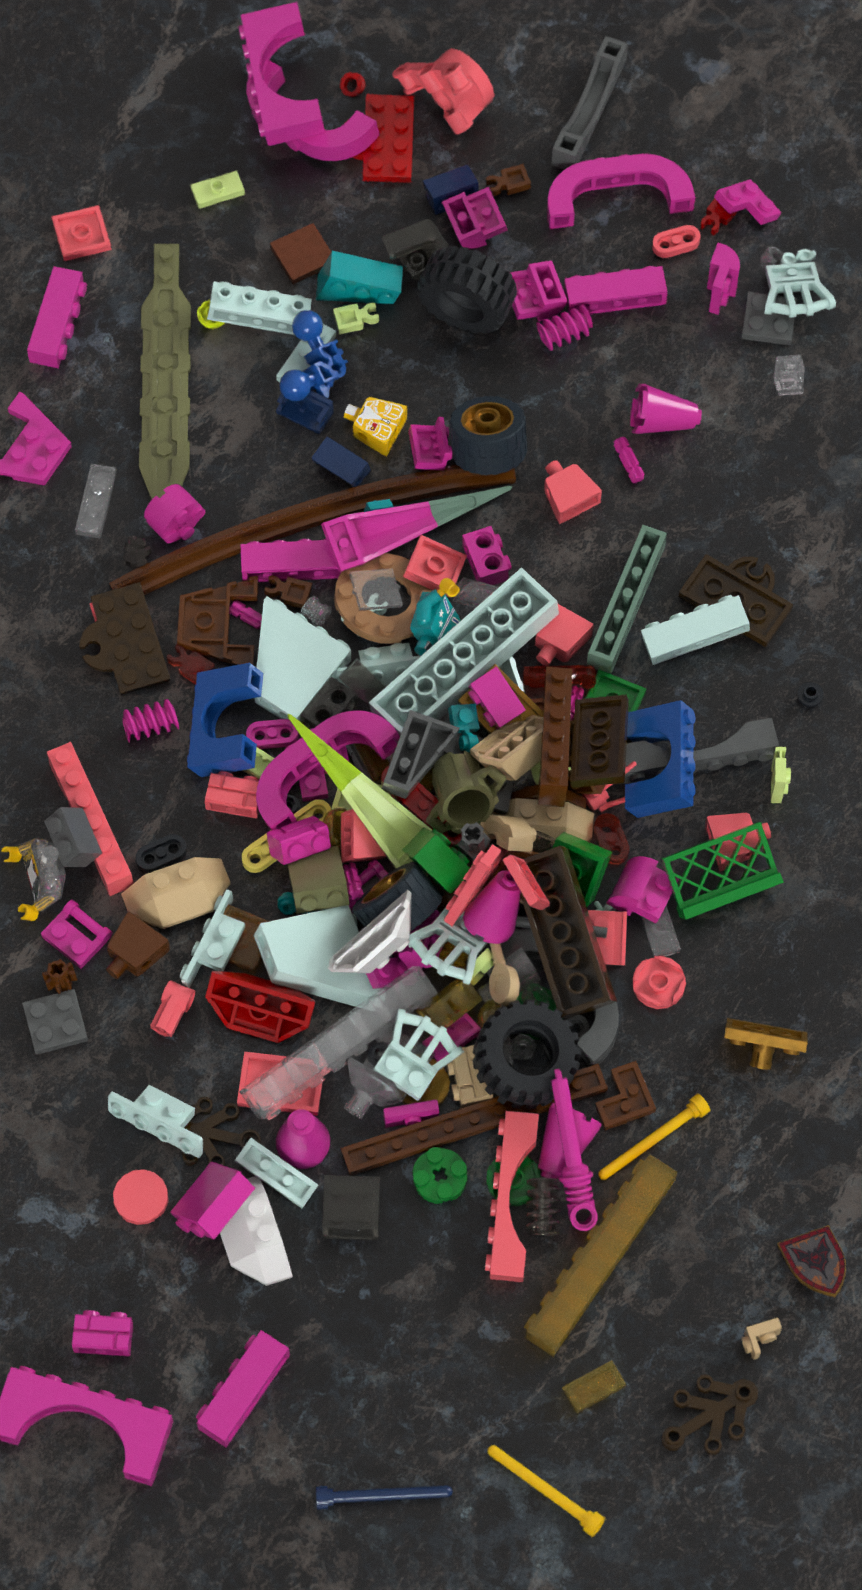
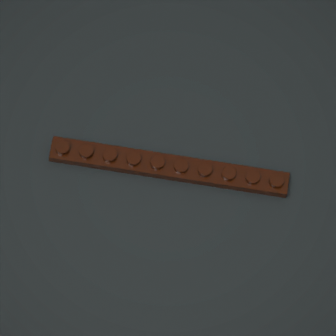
M599 1064L580 1069L576 1072L569 1084L571 1103L607 1092L608 1087ZM498 1096L342 1147L341 1153L349 1176L428 1151L432 1147H440L498 1128L500 1119H505L506 1111L540 1114L549 1111L551 1103L546 1106L538 1104L536 1109H527L526 1105H522L520 1109L512 1108V1102L506 1101L505 1104L498 1102Z

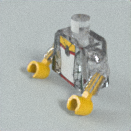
M42 838L31 839L19 844V847H3L1 852H9V858L4 860V862H19L21 857L24 856L23 861L35 901L34 905L21 904L18 907V912L25 913L21 920L35 921L39 911L42 912L62 898L66 872L60 861L58 849L54 846L53 842L49 843Z

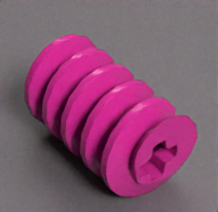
M580 305L578 310L575 308L570 309L569 314L562 312L560 317L557 315L552 316L551 321L544 319L542 324L538 322L537 330L543 344L552 351L553 342L558 347H562L563 338L570 344L571 335L576 340H580L581 331L586 337L589 336V328H592L593 325L588 310L584 305Z
M164 699L163 707H161L159 702H154L153 710L148 704H144L143 713L138 707H134L133 715L127 709L123 711L122 721L129 743L131 734L137 740H140L142 731L149 738L151 729H154L157 735H160L162 726H164L167 732H170L171 724L173 723L179 730L175 709L168 699Z

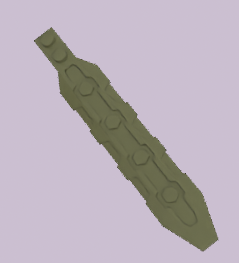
M154 244V287L141 306L143 355H141L140 371L143 373L142 398L140 399L142 442L139 443V469L151 500L156 495L159 498L165 494L163 489L170 485L180 484L182 486L190 468L188 373L191 366V356L189 354L191 305L179 288V244Z

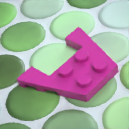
M19 392L8 407V412L27 422V425L3 459H0V475L13 477V480L45 485L71 449V442L22 392Z

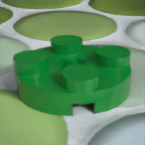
M432 1147L417 1159L413 1167V1183L418 1194L428 1202L441 1204L449 1200L453 1201L463 1193L466 1187L467 1166L457 1153L445 1148ZM440 1170L445 1171L447 1179H440L439 1182L435 1181L433 1173Z

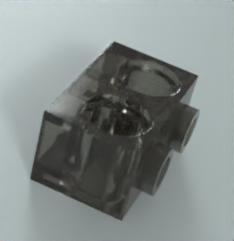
M331 677L300 714L301 723L310 730L320 724L317 721L320 718L328 719L343 712L356 711L358 707L357 693ZM335 699L344 700L341 704L333 703Z

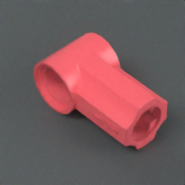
M170 980L163 991L162 1003L150 1025L151 1029L162 1036L172 1037L183 1013L188 1012L196 991Z

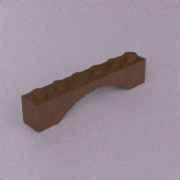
M546 666L542 703L543 732L538 805L564 807L568 787L572 669Z

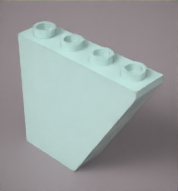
M267 596L263 603L256 667L264 673L262 695L255 698V703L280 719H288L287 714H291L303 723L336 681V670L347 667L351 662V649L343 640H335L322 627L313 626L300 613L294 614L281 601L277 599L272 600Z
M349 905L260 923L254 937L271 983L372 1012L377 1011L385 999L384 988L373 989L366 973L331 972L328 969L330 958L359 933L357 918L351 913Z

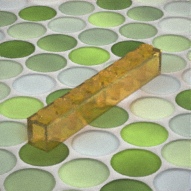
M649 1154L645 1161L641 1159L632 1172L635 1176L631 1182L625 1181L617 1193L620 1197L615 1205L610 1203L602 1215L605 1219L601 1225H595L587 1236L589 1242L585 1248L579 1247L571 1259L574 1263L569 1271L564 1269L556 1280V1283L559 1285L553 1293L549 1291L540 1304L543 1308L538 1315L533 1313L525 1325V1328L528 1329L526 1331V1339L553 1357L676 1181L677 1171Z

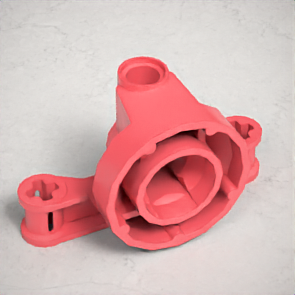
M456 49L447 50L432 63H405L399 66L392 74L403 86L405 95H410L423 88L429 94L432 93L434 100L444 110L443 116L455 134L463 133L473 124V120L494 98L493 86L481 67L471 57Z

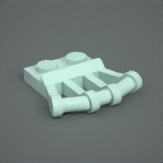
M815 262L766 266L765 275L769 286V295L766 301L765 314L778 313L788 315L789 318L796 317V314L813 316L815 312L820 310H830L836 307L833 295L820 283ZM813 290L821 300L812 302L810 291ZM801 291L804 304H795L792 292ZM777 293H784L787 305L774 303Z
M444 909L432 924L410 934L408 947H413L422 959L421 962L426 966L431 965L437 969V973L441 976L447 975L463 980L462 983L469 985L473 976L476 958L487 945V942L483 941L484 937L477 933L473 936L468 931L463 921L464 912L453 926L443 921L449 912L447 909ZM438 934L440 937L428 950L421 940ZM448 941L456 947L443 961L435 955ZM462 952L469 955L466 970L451 966Z
M398 1008L391 1043L374 1067L373 1072L419 1101L437 1071L463 1054L464 1050L461 1046L457 1047L446 1032L447 1029L445 1027H438L430 1021V1017L405 1013L404 1009ZM402 1024L418 1026L406 1046L400 1045ZM425 1030L434 1037L420 1058L412 1053L411 1050ZM441 1042L449 1054L432 1066L427 1063V1060L438 1043Z

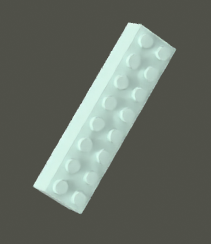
M521 567L369 702L371 713L386 719L395 728L399 736H401L410 710L440 720L448 713V708L451 705L459 703L458 700L470 689L468 686L472 682L483 676L494 664L500 667L559 614L557 600Z

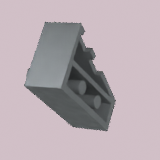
M410 710L381 789L406 799L457 737L460 728Z

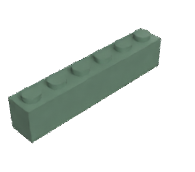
M642 525L588 652L587 667L612 674L664 551L667 533Z

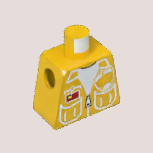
M369 397L362 408L349 404L345 410L344 418L354 422L353 436L387 457L407 420V406Z

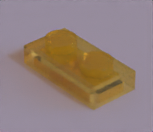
M611 1360L563 1386V1391L576 1413H579L625 1388L626 1383Z

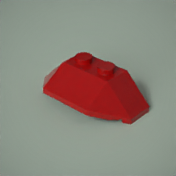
M223 971L211 972L205 996L226 1028L276 1043L309 1027L316 1002L299 990L271 983L270 980L246 973Z

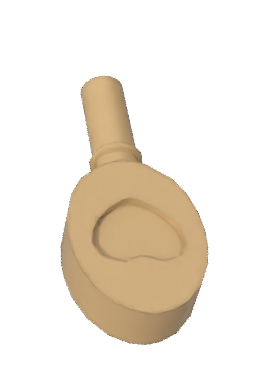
M490 943L494 961L493 965L495 966L489 980L490 994L495 1002L508 1006L510 1002L516 1001L519 995V977L513 967L505 965L506 960H504L501 943Z

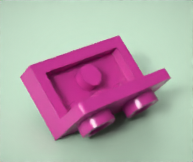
M438 417L435 426L411 424L408 432L415 469L444 470L447 461L452 458V447L448 444L449 428L445 426L444 417Z

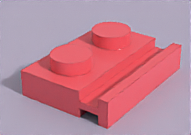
M588 910L592 926L608 928L607 938L596 937L605 965L625 966L627 912Z

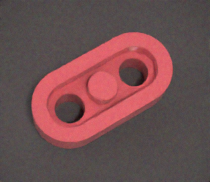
M691 225L660 232L653 239V252L658 257L669 258L693 251L699 246L700 232Z

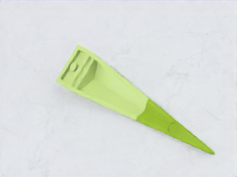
M287 714L288 719L394 868L413 862L402 849L423 827L430 831L432 829L294 716Z

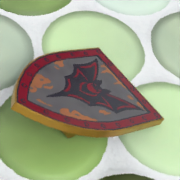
M829 1225L777 1243L791 1272L803 1285L827 1296H837L844 1283L846 1262L843 1251Z

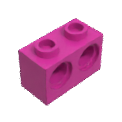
M492 526L462 535V547L465 555H467V560L479 589L507 581L509 570L512 569L511 563L507 555L503 556L501 551L503 548L502 540L499 534H494ZM481 544H486V545H488L489 547H487V548H480V547H478V546L481 545ZM488 566H496L497 569H495V570H490V569H488L487 567H488Z

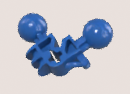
M312 310L300 311L293 318L292 329L298 339L304 342L308 341L312 351L304 355L307 364L311 366L303 371H287L280 380V391L290 401L303 400L310 393V390L314 389L317 394L328 398L329 390L334 382L345 375V364L348 363V360L342 359L341 355L344 352L342 349H337L335 345L338 340L324 345L320 337L323 330L322 318Z

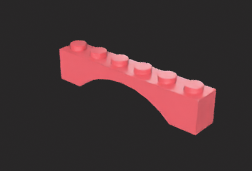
M69 742L47 751L50 767L70 807L84 809L102 854L94 862L109 896L126 890L134 884L132 874L72 743Z
M506 1111L505 1119H500L498 1135L504 1136L503 1146L497 1145L496 1162H501L500 1173H494L493 1189H498L497 1200H492L490 1216H495L496 1218L495 1227H489L488 1243L493 1244L492 1255H486L485 1271H490V1279L523 1282L526 1249L518 1239L512 1224L509 1210V1195L518 1168L526 1156L536 1147L539 1114Z

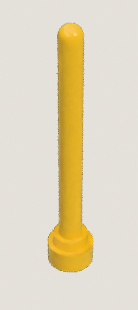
M696 1094L689 1099L685 1110L601 1169L598 1173L599 1178L602 1180L608 1179L692 1117L696 1119L697 1117L702 1118L711 1111L705 1099L700 1094Z
M491 1445L488 1448V1454L581 1521L580 1525L584 1527L583 1531L591 1537H594L602 1527L606 1518L598 1512H586L497 1446Z

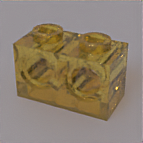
M455 979L415 1011L419 1016L425 1017L426 1015L430 1017V1021L438 1027L443 1026L447 1029L481 1002L482 999L471 983L468 985L462 983L463 980Z

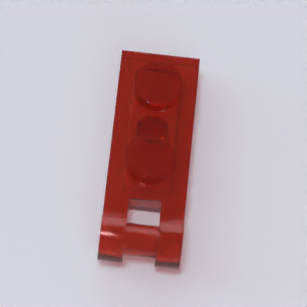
M591 665L547 666L572 669V684H581L586 689L593 688L596 685V669ZM524 666L523 685H529L532 688L543 687L546 666Z

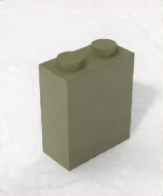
M332 846L328 850L287 864L297 914L349 905L347 883L338 846Z

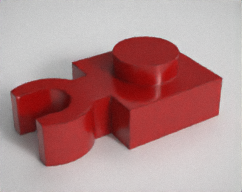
M714 199L706 210L707 216L702 219L700 228L704 229L708 224L713 225L711 235L714 236L719 231L720 222L727 226L738 211L729 214Z

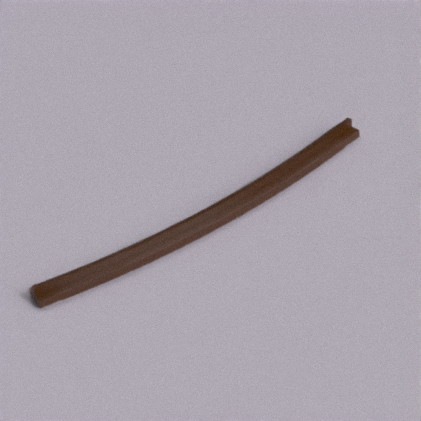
M458 465L445 467L444 470H426L342 490L283 508L210 535L110 582L109 587L111 590H115L140 582L143 593L146 595L193 572L241 553V544H247L252 541L269 543L320 526L324 522L344 515L364 512L367 502L390 499L393 505L444 494L516 483L515 471L512 468L510 471L497 475H481L465 471Z

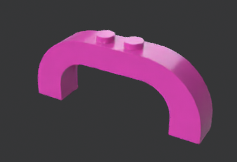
M268 61L263 80L275 93L285 82L282 68ZM248 78L247 97L256 122L259 123L262 122L261 117L257 118L254 103H257L258 99L257 97L253 98L250 83H254V79ZM357 110L339 128L325 130V133L285 143L292 150H299L312 158L324 161H338L351 158L366 150L379 136V131L375 120Z
M624 154L618 157H600L595 160L579 162L561 172L551 185L547 209L549 229L574 226L573 201L578 195L586 191L636 184L652 185L665 195L669 213L672 214L694 211V189L688 175L681 167L671 160L657 155Z
M367 711L343 712L326 719L315 728L310 729L336 752L346 745L362 743L373 748L382 760L395 752L400 738L398 732L386 719ZM303 738L287 746L282 753L275 757L265 768L259 779L256 791L257 806L262 818L271 831L274 829L279 830L283 826L297 822L286 804L287 794L299 779L320 764Z

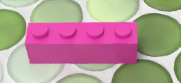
M647 266L636 270L623 269L612 273L599 272L588 276L575 275L565 278L564 282L568 314L570 309L575 308L578 310L580 305H584L589 314L665 305L667 299V287L662 266Z
M53 267L27 348L30 363L59 368L61 359L64 360L66 358V342L68 338H72L74 324L72 323L74 317L78 318L79 301L81 297L85 296L87 283L83 280L82 272Z
M326 538L314 541L301 539L294 542L276 540L272 543L252 541L247 544H241L243 581L249 580L248 577L258 576L259 582H268L269 576H276L281 581H286L287 577L299 580L335 579L341 574L338 571Z
M262 1330L257 1336L252 1335L244 1347L246 1352L243 1357L234 1360L228 1372L230 1375L227 1380L218 1383L212 1393L214 1396L209 1406L204 1404L196 1416V1419H198V1429L224 1447L228 1446L290 1356L288 1347Z

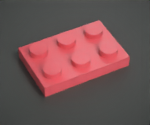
M244 1052L237 1106L291 1113L295 1110L304 1109L318 1116L325 1061Z

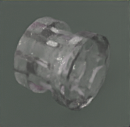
M314 595L306 601L300 614L306 619L311 620L313 626L321 627L330 616L332 607L327 604L323 605L320 603V599Z

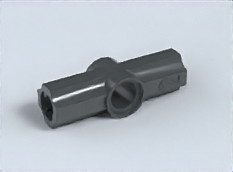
M477 822L474 824L466 823L461 829L462 839L456 847L470 861L469 864H472L481 850L486 853V847L492 841L484 833V828Z

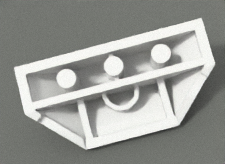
M406 890L330 958L328 969L331 972L371 973L376 968H383L389 962V956L396 950L401 952L410 942L411 892Z
M254 1176L247 1179L255 1187L254 1191L222 1229L220 1235L231 1267L268 1286L293 1276L266 1191L261 1180Z

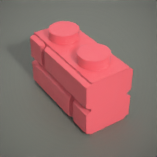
M220 771L218 774L211 773L205 796L206 810L257 819L259 810L256 801V791L259 779L253 776H244V779L233 777V774L226 771Z

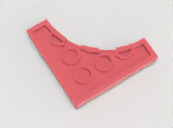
M492 844L486 853L481 850L473 861V865L464 876V880L455 891V895L447 904L445 909L449 912L443 921L451 926L456 923L468 904L495 872L507 853L506 849Z

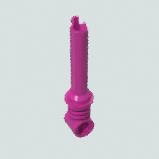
M554 1069L555 1079L551 1080L566 1165L561 1171L562 1175L559 1176V1181L567 1188L564 1191L565 1194H568L566 1201H570L567 1203L570 1222L576 1229L587 1231L596 1225L598 1219L595 1202L591 1198L593 1197V1192H589L592 1190V1186L588 1185L591 1183L590 1179L593 1176V1171H589L588 1166L582 1163L568 1080L566 1077L562 1078L560 1069ZM587 1209L590 1211V1216L586 1221L580 1222L576 1220L577 1211Z

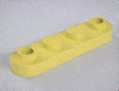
M314 800L293 815L297 821L321 813L323 817L319 820L328 825L332 818V811L327 802ZM267 833L246 847L242 853L243 866L252 873L261 872L277 861L270 855ZM253 858L260 859L258 863L251 862Z

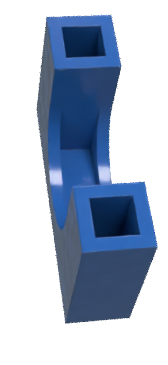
M251 663L197 673L194 687L195 699L192 709L193 718L187 767L200 777L210 776L211 773L218 774L220 771L230 773L255 768L257 748L255 742L244 734L216 738L215 735L216 722L226 707L237 701L261 697L264 673Z
M681 700L628 712L627 738L632 742L646 741L649 743L670 741L671 744L670 760L666 768L659 775L652 779L625 784V809L637 818L693 806V796L695 795L693 748L696 744L693 735V724L696 718L693 709Z

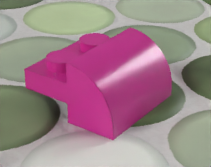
M489 187L469 196H466L465 192L442 201L459 242L463 247L473 249L487 245L485 240L508 231Z
M717 243L711 259L707 289L712 290L709 312L719 314L721 306L726 307L729 296H736L740 261L735 251L721 243Z
M552 260L529 264L527 270L510 273L517 287V295L512 304L517 320L537 317L539 322L555 316L566 306L567 298Z
M637 856L629 859L606 904L621 912H627L628 916L633 911L656 924L673 891L666 872L656 867L659 861Z

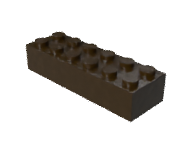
M558 846L524 858L550 902V906L539 910L529 906L521 892L522 902L556 1007L563 1013L561 1018L569 1019L617 1002L568 849Z

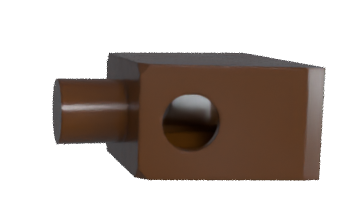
M129 911L108 943V954L114 960L106 968V971L115 979H119L126 969L138 977L169 952V941Z

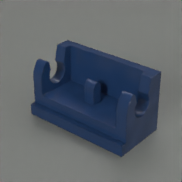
M468 164L423 181V186L428 193L425 195L435 215L446 212L442 201L465 192L466 196H469L479 191L478 181Z
M311 390L307 397L300 401H290L282 393L277 400L280 403L276 409L277 414L318 434L322 432L333 415V401Z
M329 437L325 438L311 457L313 462L329 470L352 487L359 486L371 471L367 461Z

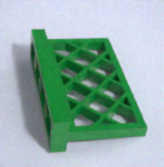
M756 822L661 858L678 906L676 907L678 915L683 919L692 918L784 883L781 873L777 871L761 822ZM753 830L757 831L759 837L755 849L743 843L747 833ZM740 836L738 841L733 838ZM727 840L737 844L731 858L719 853L722 843ZM716 845V847H715L714 850L708 848V847H711V846ZM741 846L753 851L747 866L735 860ZM703 849L712 853L706 867L694 862L698 851ZM692 854L691 857H690V859L684 857V856H687V855ZM757 854L766 858L769 866L768 869L759 872L751 868ZM717 855L729 861L723 875L711 870ZM680 858L688 862L682 876L673 873L671 861ZM733 863L745 868L741 879L737 881L727 878ZM692 864L704 870L698 884L686 879ZM749 871L755 873L753 875L748 876ZM709 872L721 878L717 888L713 890L703 887ZM675 877L678 878V879H680L678 885H677V882H676ZM725 880L730 882L729 884L723 885ZM685 881L695 886L696 890L692 898L683 901L680 890ZM700 890L706 891L699 895Z

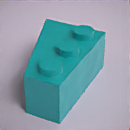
M332 251L318 274L316 300L394 304L401 293L403 267Z

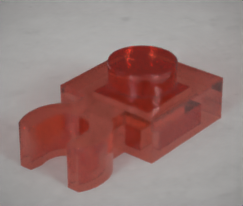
M179 644L175 645V651L180 654L179 657L175 658L169 654L167 655L168 663L172 666H180L178 669L179 674L196 684L198 672L215 669L213 662L194 650L190 655H187L184 647Z

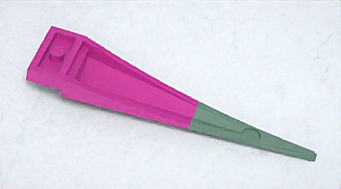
M512 486L416 504L348 514L324 522L321 526L340 573L364 565L420 535L510 491Z

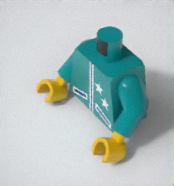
M449 578L442 579L439 585L440 589L422 592L416 604L410 629L418 641L414 650L420 656L461 621L445 595L454 597L460 591L455 582Z

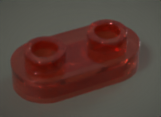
M601 814L594 822V833L599 847L609 851L618 850L620 854H611L608 863L613 865L622 864L629 856V844L621 823L613 814ZM604 827L611 828V831L604 832L602 829Z

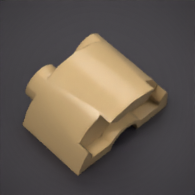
M490 815L485 822L479 823L484 828V833L490 839L496 838V844L507 851L532 852L533 842L536 839V830L530 827L528 822L522 817Z

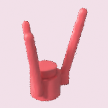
M635 761L625 767V774L637 765ZM613 784L605 785L601 794H582V797L586 798V805L593 812L599 809L601 813L610 807L625 803V796L607 802L606 800L609 799V795L606 789Z

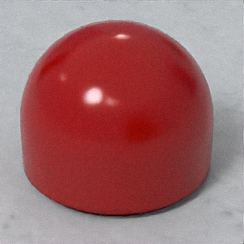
M346 73L340 81L341 91L349 97L360 95L365 89L364 78L358 73ZM356 79L357 88L350 92L347 89V84L350 80Z

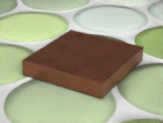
M314 223L270 243L271 250L292 284L319 273L331 253Z

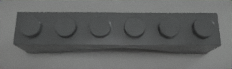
M605 36L596 55L580 101L552 149L553 166L565 170L580 162L626 63L628 43Z
M772 718L746 722L737 733L726 741L706 749L694 750L695 771L693 774L698 770L708 769L714 771L726 765L742 766L749 761H769L773 759L775 747H779ZM646 741L627 743L626 766L633 761L637 765L625 774L624 784L652 779L659 775L666 768L670 760L671 750L655 746Z

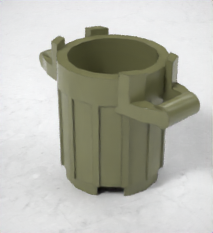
M464 751V754L448 752L441 756L434 764L432 771V784L438 803L426 818V823L441 833L452 829V832L460 834L461 829L466 823L474 824L477 822L479 824L480 822H485L492 815L495 805L499 802L496 793L506 781V776L494 766L490 765L483 768L467 751ZM487 775L495 781L491 786H489L486 778Z

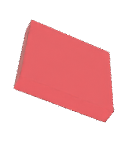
M99 205L52 216V222L64 261L111 250V244Z
M420 535L403 577L431 590L440 589V582L444 578H449L456 584L467 555Z
M509 855L502 859L529 906L539 910L550 906V902L524 859L514 855Z

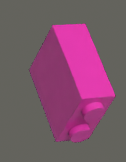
M210 1162L170 1213L177 1219L176 1225L184 1232L189 1233L192 1231L200 1238L206 1236L215 1239L254 1191L255 1187L238 1170Z

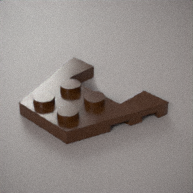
M258 576L248 577L249 580L238 583L236 581L229 582L227 586L215 589L210 587L180 595L178 647L232 665L245 663L254 665V645L228 644L230 602L231 600L257 601Z

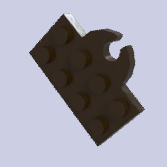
M705 554L678 595V597L695 607L703 604L710 606L718 603V600L728 595L735 597L739 595L750 625V631L742 634L764 647L769 644L793 609L792 603L773 593L775 576L768 563L763 566V573L759 576H754L749 572L751 568L756 567L758 563L757 557H741L734 560L729 566H726Z
M140 582L91 596L97 621L90 624L82 633L80 650L85 649L92 643L97 644L101 650L96 656L88 654L83 656L84 662L97 671H113L120 695L170 681Z
M627 694L575 700L574 720L570 721L568 767H571L570 782L572 788L625 783L629 708Z

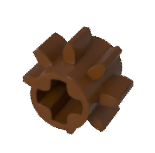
M61 959L48 963L47 972H42L47 989L52 990L54 988L58 994L71 990L72 981H77L72 963L66 964Z

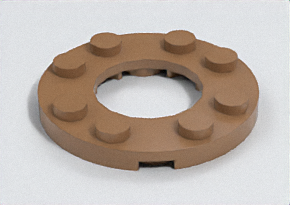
M385 553L364 565L341 572L335 587L334 603L336 611L338 610L344 619L343 623L352 632L369 641L384 644L401 643V640L414 636L410 629V624L416 610V604L422 592H431L433 590L403 577L410 561L409 559ZM384 577L383 579H395L407 588V592L411 597L410 605L406 611L399 615L389 617L378 615L370 611L363 603L361 591L365 584Z

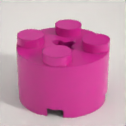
M173 484L163 489L165 494L159 498L156 495L144 512V518L147 520L148 525L168 544L181 538L183 540L189 539L194 534V526L205 514V509L180 484Z

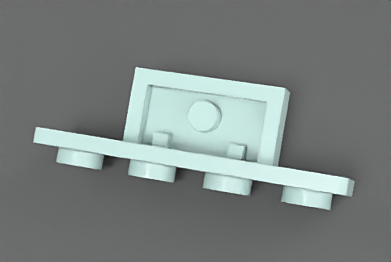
M395 643L391 646L370 647L366 650H359L361 665L343 667L336 670L339 692L389 685L421 656H412L409 643Z
M228 889L223 896L220 895L214 906L215 913L212 919H207L203 927L204 935L201 941H196L191 952L193 957L189 965L185 964L181 970L180 979H182L183 986L191 987L202 964L217 971H224L245 929V923L226 916L233 903L232 891Z
M151 1085L142 1092L135 1102L115 1092H111L108 1095V1111L116 1118L124 1119L135 1125L138 1129L155 1135L161 1141L180 1148L186 1154H191L197 1158L203 1154V1138L184 1128L195 1115L194 1107Z

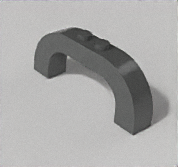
M517 929L507 942L501 943L504 960H506L505 965L513 967L515 964L525 960L542 962L531 929ZM490 943L483 948V952L487 948L491 950ZM616 1002L592 1010L594 1023L590 1030L579 1039L577 1047L581 1048L580 1058L588 1066L601 1064L614 1046L619 1022Z

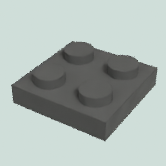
M748 292L742 339L791 346L795 317L789 318L788 315L778 313L765 314V306L769 294ZM776 296L774 303L787 305L785 296Z
M75 989L22 1003L36 1055L88 1041Z

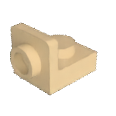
M775 1318L746 1327L745 1337H742V1344L747 1354L751 1353L753 1360L759 1358L761 1353L758 1341H761V1344H766L777 1339V1335L780 1334L782 1329L779 1319Z

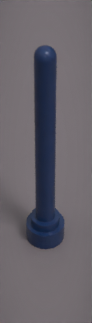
M316 1486L317 1510L328 1509V1506H334V1503L449 1497L452 1495L453 1490L450 1486L333 1491V1489H327V1486Z

